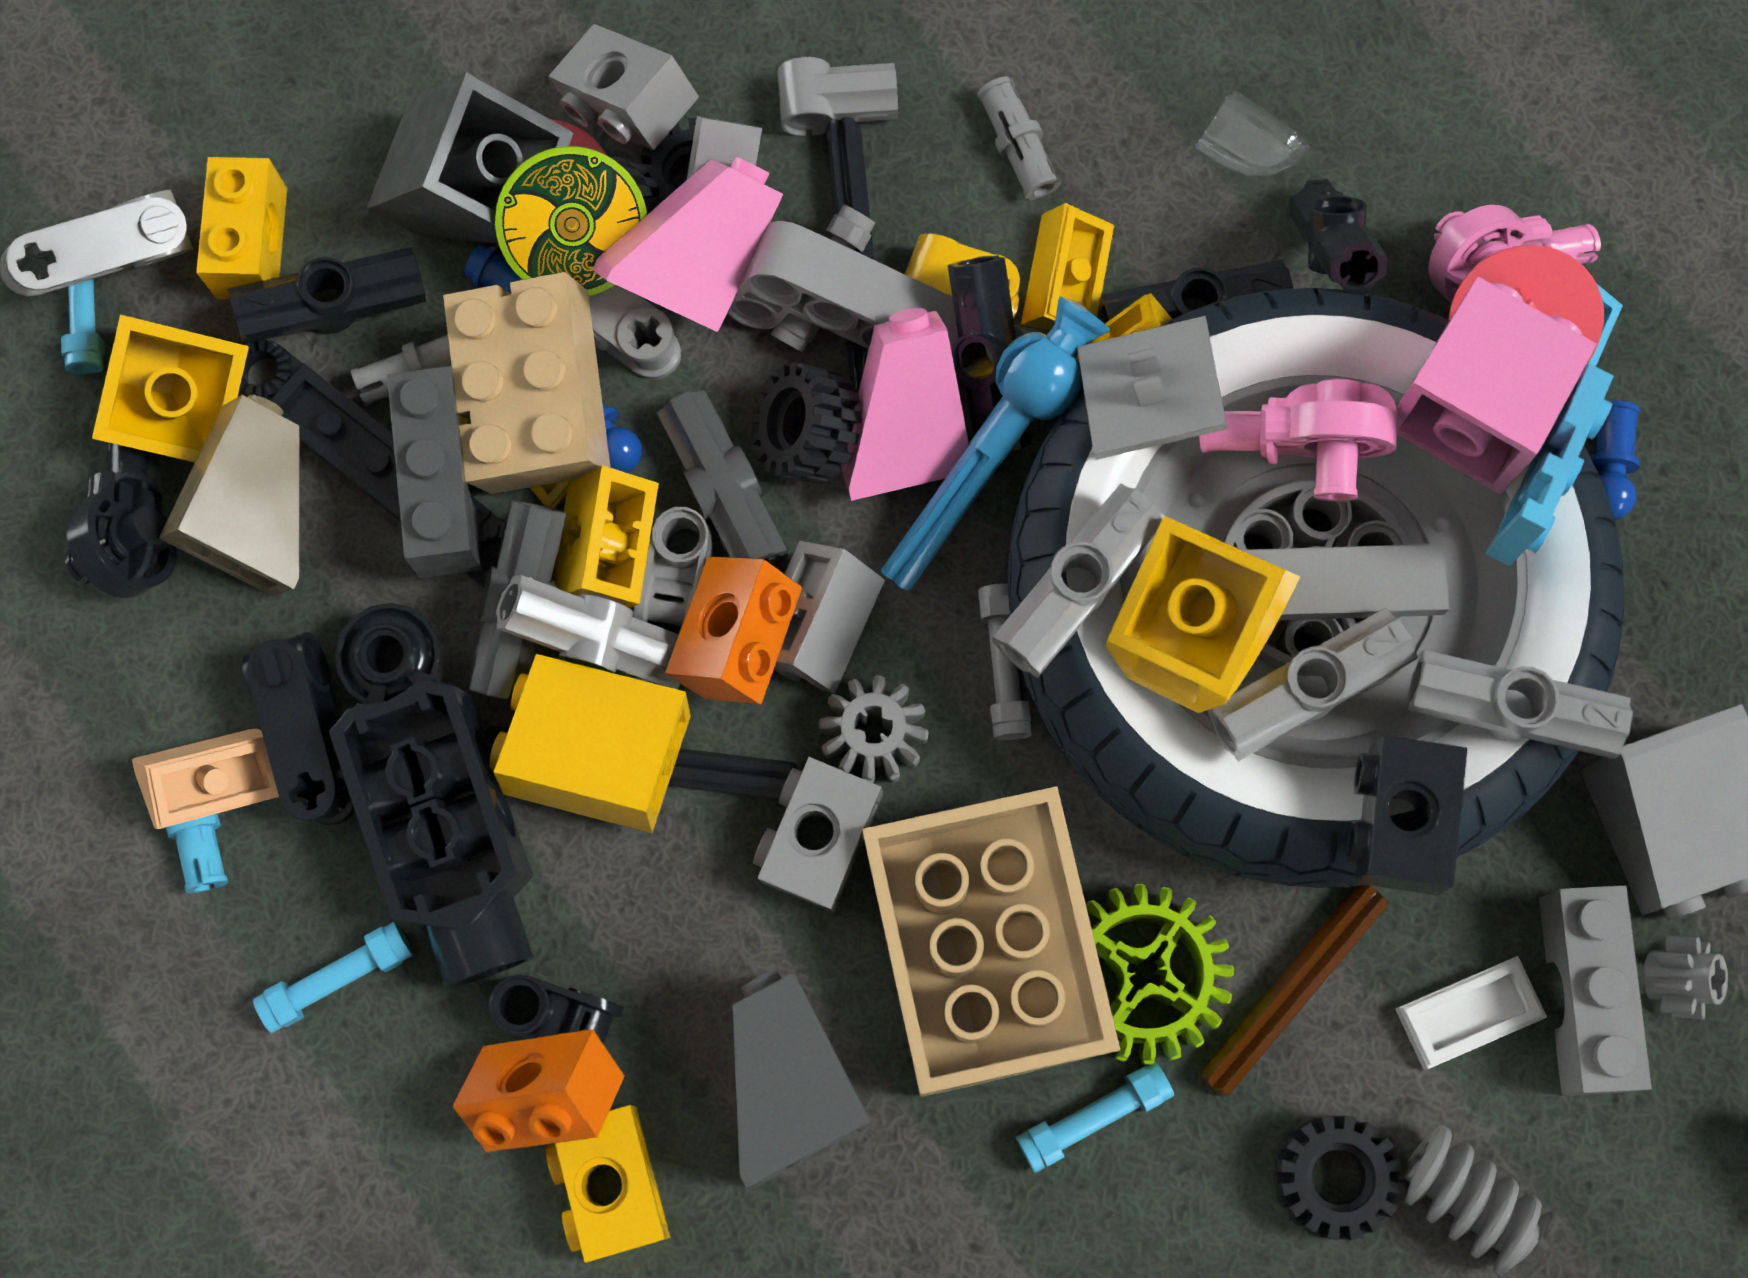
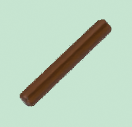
M1357 885L1200 1070L1199 1077L1212 1091L1223 1097L1229 1095L1385 910L1387 901L1380 892L1370 885Z

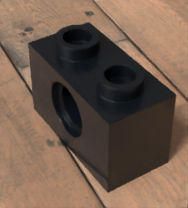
M1382 735L1369 747V753H1360L1355 769L1354 793L1364 795L1361 822H1352L1346 848L1347 862L1356 864L1354 883L1436 896L1454 887L1467 747ZM1391 799L1406 800L1415 808L1418 814V826L1415 831L1402 830L1392 822L1388 811Z

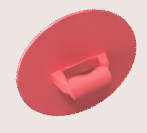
M1521 245L1503 249L1478 263L1465 276L1457 288L1450 306L1449 321L1479 276L1489 283L1497 282L1511 287L1521 295L1524 303L1545 315L1562 317L1575 324L1581 330L1582 336L1597 344L1587 363L1599 344L1604 325V306L1599 288L1594 278L1580 262L1555 248L1540 245Z

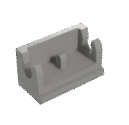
M799 541L785 575L799 584L802 590L774 670L798 683L802 677L822 691L835 694L885 579L845 549Z

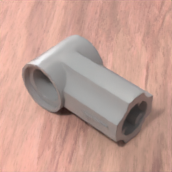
M799 57L784 62L778 68L781 127L784 132L790 135L806 136V130H812V135L824 134L830 121L835 123V120H840L844 117L853 118L855 122L898 119L897 79L894 63L831 67L828 62L820 58Z

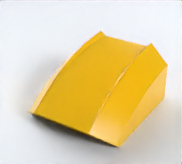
M1163 516L1107 638L1106 648L1127 679L1197 713L1223 706L1239 687L1257 659L1284 611L1300 576Z

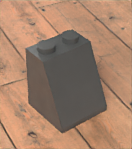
M466 72L408 101L368 203L367 210L423 237L498 243L495 228L496 206L501 190L509 176L520 164L533 155L547 149L569 146L574 132Z
M777 969L765 973L741 987L745 998L733 1004L739 1171L746 1189L758 1187L872 1125L795 973L793 972L781 978Z

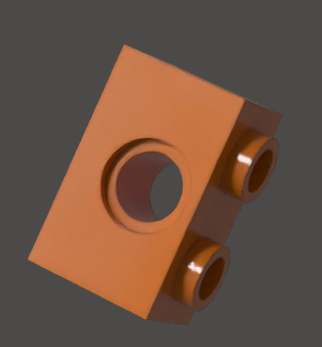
M707 557L665 674L705 700L761 705L802 587L764 559Z
M593 1029L483 1046L453 1104V1108L486 1152L597 1138L625 1076Z

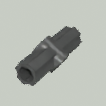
M701 390L698 392L688 391L669 400L668 404L657 412V415L685 470L682 472L683 478L693 500L698 502V509L705 522L711 521L728 558L764 559L775 567L777 563L788 556L787 549L760 498L763 495L749 461L739 445L733 446L711 399L708 398L705 390Z
M510 500L495 566H490L482 591L478 620L482 622L469 673V690L477 691L487 696L510 700L512 699L513 689L520 674L529 675L536 643L496 629L497 615L495 613L501 594L508 587L513 576L523 575L555 586V579L551 577L560 548L562 529L565 525V512L527 502Z

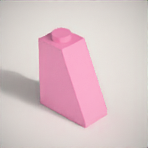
M735 156L731 167L711 159L598 257L592 270L615 285L718 332L761 237L767 229L783 194L764 185L770 174L769 172Z
M923 308L905 309L892 314L889 317L890 322L874 325L858 392L860 402L855 405L854 409L861 412V423L853 424L852 432L860 435L857 445L849 443L847 446V450L852 454L848 464L841 463L843 480L851 501L945 479L969 446L948 331L937 311L927 313V310Z

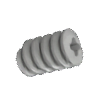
M1439 1125L1419 1144L1403 1166V1171H1400L1397 1181L1405 1178L1410 1182L1404 1203L1411 1206L1427 1195L1432 1201L1426 1220L1434 1223L1447 1213L1451 1214L1454 1219L1448 1237L1455 1241L1470 1230L1474 1232L1476 1237L1470 1255L1476 1259L1494 1248L1498 1251V1255L1492 1272L1497 1276H1501L1520 1263L1533 1250L1550 1224L1552 1218L1551 1211L1540 1216L1542 1205L1540 1199L1535 1195L1527 1194L1517 1199L1519 1185L1512 1177H1504L1494 1182L1497 1169L1490 1160L1483 1159L1472 1165L1474 1150L1468 1143L1461 1142L1449 1149L1452 1138L1451 1130L1445 1125Z

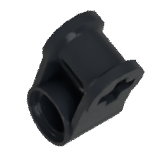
M520 974L506 977L499 982L491 993L489 1001L490 1015L497 1027L508 1034L524 1040L583 1031L587 1018L591 1014L586 1030L593 1029L603 1045L613 1018L621 1017L624 1009L619 1004L571 987L565 989L543 980ZM524 988L533 989L539 998V1012L527 1024H513L506 1013L508 999L517 990Z

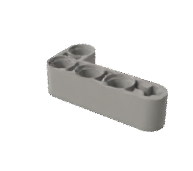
M786 221L769 223L727 312L737 322L757 329H772L791 313L869 349L874 325L890 322L889 317L898 311L923 308L927 310V313L937 311L947 328L951 349L958 340L952 296L803 226Z

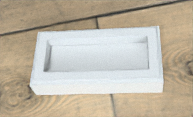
M1518 956L1395 1009L1423 1070L1430 1069L1547 1018Z

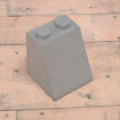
M1743 704L1625 745L1622 748L1621 755L1617 758L1602 757L1580 771L1642 916L1663 909L1669 921L1705 908L1706 905L1701 896L1704 893L1723 887L1727 898L1730 899L1748 892V716Z

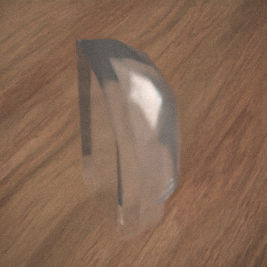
M1234 90L1227 96L1195 148L1222 166L1243 175L1270 176L1294 166L1310 149V146L1305 139L1280 119Z

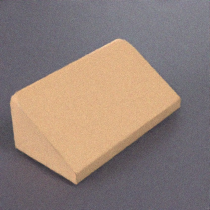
M248 729L132 759L134 773L153 826L156 829L279 797L263 734L259 729Z

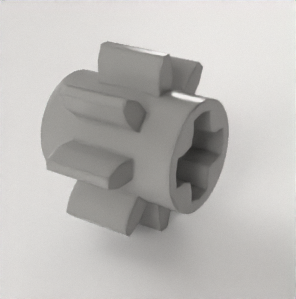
M1667 935L1666 951L1652 950L1648 953L1643 970L1644 988L1649 999L1661 1000L1660 1011L1662 1013H1671L1672 1017L1705 1019V1004L1719 1005L1723 1002L1728 986L1727 966L1721 954H1710L1711 944L1709 942L1700 941L1699 937Z

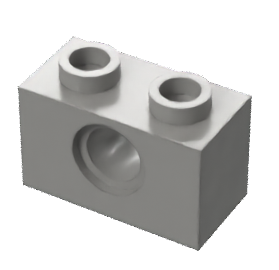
M596 24L591 26L548 76L563 96L560 101L562 109L578 124L588 127L590 123L602 127L613 139L622 144H626L631 140L653 151L699 98L672 55Z
M808 757L803 771L793 768L788 775L779 798V804L787 807L778 831L770 828L766 829L754 856L753 864L762 867L757 879L763 884L834 913L863 845L864 836L862 829L870 827L883 797L882 787ZM815 816L828 819L833 824L834 832L827 846L819 850H808L799 844L798 830L805 820Z

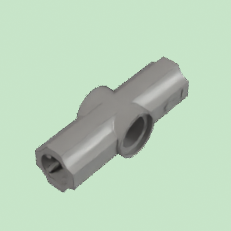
M1122 483L1118 485L1074 540L1057 552L1050 569L992 637V642L1008 660L1022 671L1029 672L1037 678L1041 675L1087 617L1101 607L1110 589L1155 536L1164 516L1156 507L1155 502L1136 488L1127 487ZM1074 567L1083 568L1095 577L1097 587L1085 593L1075 592L1064 584L1061 574Z
M523 575L513 576L508 587L502 592L495 613L497 615L496 629L559 651L558 657L567 662L614 674L616 672L630 678L677 690L680 686L679 682L665 674L679 634L632 617L634 612L630 608L593 595L579 594L576 596L553 585L542 583Z
M1384 608L1323 644L1302 650L1286 665L1233 694L1225 705L1208 710L1214 731L1225 749L1239 762L1305 723L1323 718L1335 706L1414 662L1418 656L1414 650L1412 637L1401 619L1395 617L1387 608ZM1313 671L1319 674L1327 685V697L1319 699L1305 695L1297 683V673Z
M1423 650L1419 654L1408 693V711L1484 728L1493 736L1504 741H1518L1527 738L1612 759L1621 755L1624 742L1630 732L1633 714L1629 697L1556 681L1546 672L1535 667H1519L1509 670L1428 650ZM1507 690H1516L1528 698L1532 706L1530 719H1522L1509 710L1505 699Z

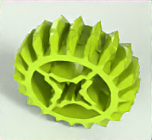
M1136 884L1131 894L1132 905L1128 906L1119 889H1111L1107 893L1110 913L1107 914L1101 905L1094 900L1089 901L1086 904L1088 917L1093 923L1091 929L1097 954L1104 959V964L1113 970L1118 979V991L1110 1006L1120 1046V1051L1115 1052V1060L1120 1062L1126 1061L1131 1053L1132 1044H1139L1141 1063L1143 1065H1151L1155 1062L1156 1043H1161L1164 1054L1170 1061L1176 1060L1181 1057V1047L1176 1036L1181 1035L1188 1045L1198 1048L1204 1043V1039L1194 1023L1198 1021L1211 1029H1216L1221 1024L1222 1019L1216 1012L1207 1007L1208 1002L1217 1005H1227L1231 1002L1232 994L1230 992L1213 986L1214 980H1224L1234 975V967L1232 965H1213L1212 961L1213 956L1219 955L1229 948L1226 939H1218L1210 944L1206 943L1202 935L1210 931L1215 926L1216 921L1212 916H1207L1194 926L1187 919L1196 907V901L1192 898H1187L1179 906L1177 912L1169 909L1172 900V889L1162 887L1156 896L1155 905L1148 904L1146 886L1144 884ZM1133 921H1145L1163 926L1150 945L1144 948H1133L1121 941L1115 943L1104 935L1115 926ZM1179 938L1189 950L1194 962L1196 972L1194 995L1184 989L1185 984L1173 975L1170 968V956ZM1160 947L1161 952L1154 961L1158 970L1152 974L1160 975L1159 987L1149 983L1141 990L1136 991L1127 1002L1125 1000L1126 996L1133 987L1129 978L1135 974L1127 972L1128 961L1139 965L1146 958L1149 959ZM1144 999H1154L1166 1006L1171 1005L1183 1013L1174 1023L1160 1028L1144 1029L1124 1023L1130 1012Z

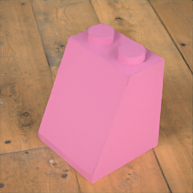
M1478 276L1396 407L1397 435L1501 495L1539 452L1597 344L1582 336L1581 330L1569 320L1558 316H1547L1524 303L1521 295L1511 287L1497 282L1489 283Z

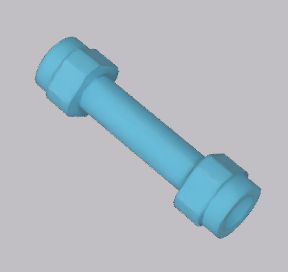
M94 279L68 286L70 334L62 336L61 350L65 361V370L77 375L102 372L104 369L103 360L106 359L105 341L96 333Z
M394 921L385 927L381 926L364 936L366 945L289 986L281 981L264 990L263 994L253 999L254 1007L267 1030L273 1033L283 1027L292 1025L304 1018L301 1010L378 967L381 971L388 972L401 965L404 960L414 955L413 950L399 924Z
M1155 1061L1153 1064L1145 1065L1125 1076L1127 1084L1050 1126L1043 1121L1016 1136L1015 1139L1032 1171L1036 1173L1064 1158L1062 1150L1141 1107L1143 1112H1147L1174 1097L1172 1087L1158 1063Z

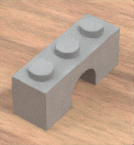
M1627 886L1558 889L1540 897L1539 903L1546 963H1555L1558 967L1565 998L1563 1023L1560 1028L1554 1029L1562 1096L1652 1090Z

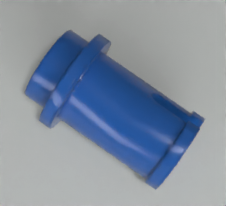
M483 244L478 245L470 255L464 270L465 277L472 280V287L475 289L499 285L511 294L510 282L522 280L507 263L500 247L496 244L490 247Z

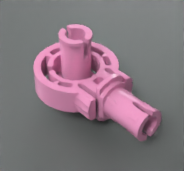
M1485 205L1466 213L1455 211L1443 217L1436 226V229L1441 233L1434 234L1436 244L1429 260V277L1435 289L1451 304L1457 290L1453 286L1456 284L1459 286L1465 276L1478 263L1496 252L1514 246L1540 245L1560 250L1572 256L1581 264H1589L1596 261L1598 255L1595 252H1584L1600 251V237L1595 227L1590 224L1552 231L1551 225L1540 215L1520 218L1512 210L1501 205ZM1501 238V241H1492L1491 239Z
M1329 379L1318 382V384L1300 386L1290 392L1287 398H1269L1268 404H1263L1261 411H1224L1228 429L1200 435L1202 453H1210V451H1261V456L1267 457L1268 464H1277L1278 455H1299L1316 458L1314 498L1324 501H1351L1358 498V491L1356 489L1358 459L1383 456L1396 450L1397 410L1395 401L1389 392L1378 385L1360 383L1348 379Z

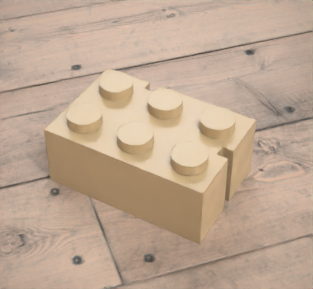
M566 272L510 282L511 294L499 285L443 295L457 413L471 420V424L459 426L465 481L488 493L495 494L569 481L601 465L611 468L589 294L586 288Z

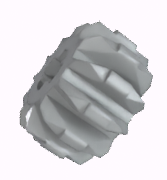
M877 675L874 677L872 682L873 693L864 694L862 685L857 679L850 680L848 682V689L852 701L849 702L839 695L832 694L828 699V706L839 717H825L819 721L820 732L836 736L822 746L823 754L826 758H835L846 753L838 769L852 774L858 764L863 765L862 779L871 783L875 781V768L883 766L886 778L891 783H895L900 779L899 768L895 759L897 758L905 765L915 768L920 762V756L909 745H921L928 742V730L912 725L925 716L924 706L922 704H912L901 708L908 698L909 688L904 684H900L890 696L884 695L885 678L883 676ZM868 718L882 719L883 730L891 732V734L886 737L881 733L880 743L871 744L866 742L865 732L857 729V727L861 724L867 728Z

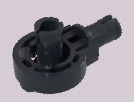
M109 443L108 469L96 473L93 477L89 478L88 499L79 503L69 516L67 523L69 550L65 555V565L68 572L77 581L84 577V584L92 583L99 590L111 596L133 598L147 592L169 578L176 564L177 548L159 539L167 519L161 513L162 494L157 492L156 483L147 477V458L149 452ZM108 520L106 530H104V522Z

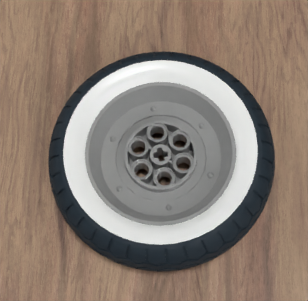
M1288 288L1240 295L1215 302L1180 315L1164 323L1162 326L1206 316L1224 411H1261L1262 405L1268 404L1269 398H1287L1290 392L1300 386L1318 384V382L1329 379H1348L1360 383L1378 385L1389 392L1397 407L1449 323V320L1416 306L1371 294L1345 293L1344 290ZM1083 387L1080 396L1076 398L1070 408L1057 419L1050 429L1031 466L1020 496L1010 542L1008 563L1010 615L1015 611L1050 569L1057 552L1074 540L1118 485L1122 483L1127 487L1138 489L1150 498L1164 516L1240 550H1247L1244 544V537L1248 535L1265 537L1271 543L1273 549L1444 544L1449 610L1445 615L1399 617L1412 637L1414 650L1418 657L1423 650H1428L1509 670L1519 667H1535L1546 672L1553 680L1608 692L1618 659L1623 630L1625 598L1622 551L1610 501L1601 478L1584 445L1578 456L1584 460L1582 468L1566 495H1561L1553 513V516H1555L1554 524L1544 543L1536 553L1526 549L1510 566H1507L1485 553L1532 460L1507 489L1499 495L1397 435L1396 450L1394 452L1378 457L1358 459L1357 499L1351 501H1324L1314 498L1316 458L1299 455H1278L1277 464H1268L1267 457H1262L1261 451H1210V453H1202L1200 436L1096 460ZM1305 510L1322 512L1329 519L1331 530L1326 532L1312 530L1303 520L1302 512ZM1152 540L1110 589L1101 607L1087 617L1041 675L1037 678L1029 672L1022 671L1035 706L1062 753L1078 774L1117 813L1161 844L1188 858L1236 876L1287 886L1322 888L1366 885L1354 883L1356 864L1347 862L1346 848L1352 822H1361L1364 795L1354 793V776L1357 760L1361 752L1369 753V747L1382 735L1468 748L1457 857L1493 838L1526 813L1560 778L1578 753V750L1527 738L1518 741H1504L1493 736L1484 728L1408 711V693L1412 674L1418 661L1417 657L1414 662L1335 706L1323 718L1305 723L1238 762L1225 749L1215 733L1208 710L1197 713L1127 679L1106 648L1107 638ZM1074 567L1061 574L1064 584L1075 592L1085 593L1097 587L1095 577L1083 568ZM1354 618L1278 620L1257 659L1233 694L1289 663L1299 653L1294 645L1293 637L1295 634H1312L1323 644L1356 625ZM1313 671L1297 673V683L1305 695L1319 699L1327 697V685L1319 674ZM1507 690L1505 699L1509 710L1522 719H1530L1532 706L1528 698L1516 690ZM1391 799L1388 811L1392 822L1402 830L1415 831L1418 826V814L1415 808L1406 800Z

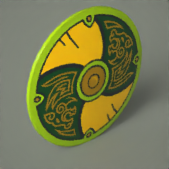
M578 146L555 147L528 158L507 179L496 206V236L507 263L522 280L566 272L586 288L589 296L615 285L592 270L597 258L647 215V210L636 182L618 162L601 152Z

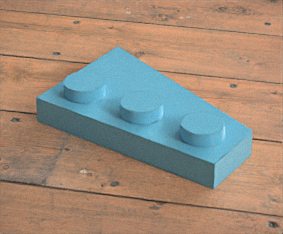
M1588 364L1581 372L1546 440L1533 458L1485 553L1486 555L1510 566L1526 549L1534 553L1540 549L1554 524L1555 516H1553V513L1561 495H1566L1582 468L1584 460L1578 456L1586 438L1593 439L1610 412L1612 403L1605 400L1604 397L1614 377L1613 375L1591 364Z

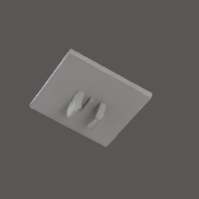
M1206 316L1077 347L1096 460L1228 429Z

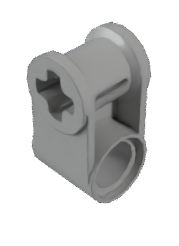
M618 285L589 296L596 348L608 352L635 374L645 379H661L676 370L681 360V348L678 339L674 335L669 318L662 311L658 310L641 296ZM643 340H646L652 344L660 340V343L655 347L647 343L639 347V344Z
M674 507L664 511L656 519L652 528L640 604L634 606V618L647 623L653 621L682 627L707 557H713L714 542L705 519L697 511L688 507ZM690 529L700 535L697 546L691 552L675 554L667 549L670 537L679 530Z

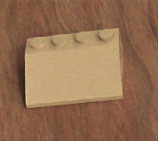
M1057 786L862 829L920 1097L1120 1051Z

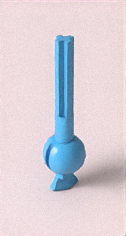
M1060 296L1055 325L1048 335L1041 332L1027 333L1016 338L1004 350L996 367L995 378L998 389L1003 395L880 570L885 577L893 580L900 588L904 590L912 589L1033 419L1052 420L1060 417L1070 408L1076 398L1080 396L1083 390L1080 362L1077 357V347L1091 342L1110 330L1109 327L1080 303Z

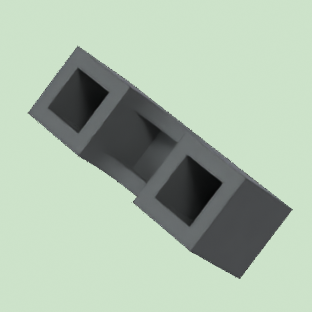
M446 366L387 374L404 558L420 579L482 571L483 563L478 515L470 496L468 483L465 481L459 426L468 424V419L457 413L452 367Z

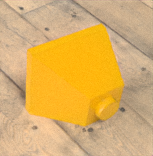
M120 315L92 439L196 462L222 406L238 396L249 346Z

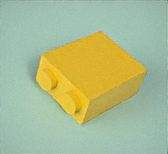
M536 654L529 675L520 674L515 683L511 699V709L515 711L508 733L501 731L497 735L491 751L490 769L494 770L503 795L653 833L691 717L686 692Z

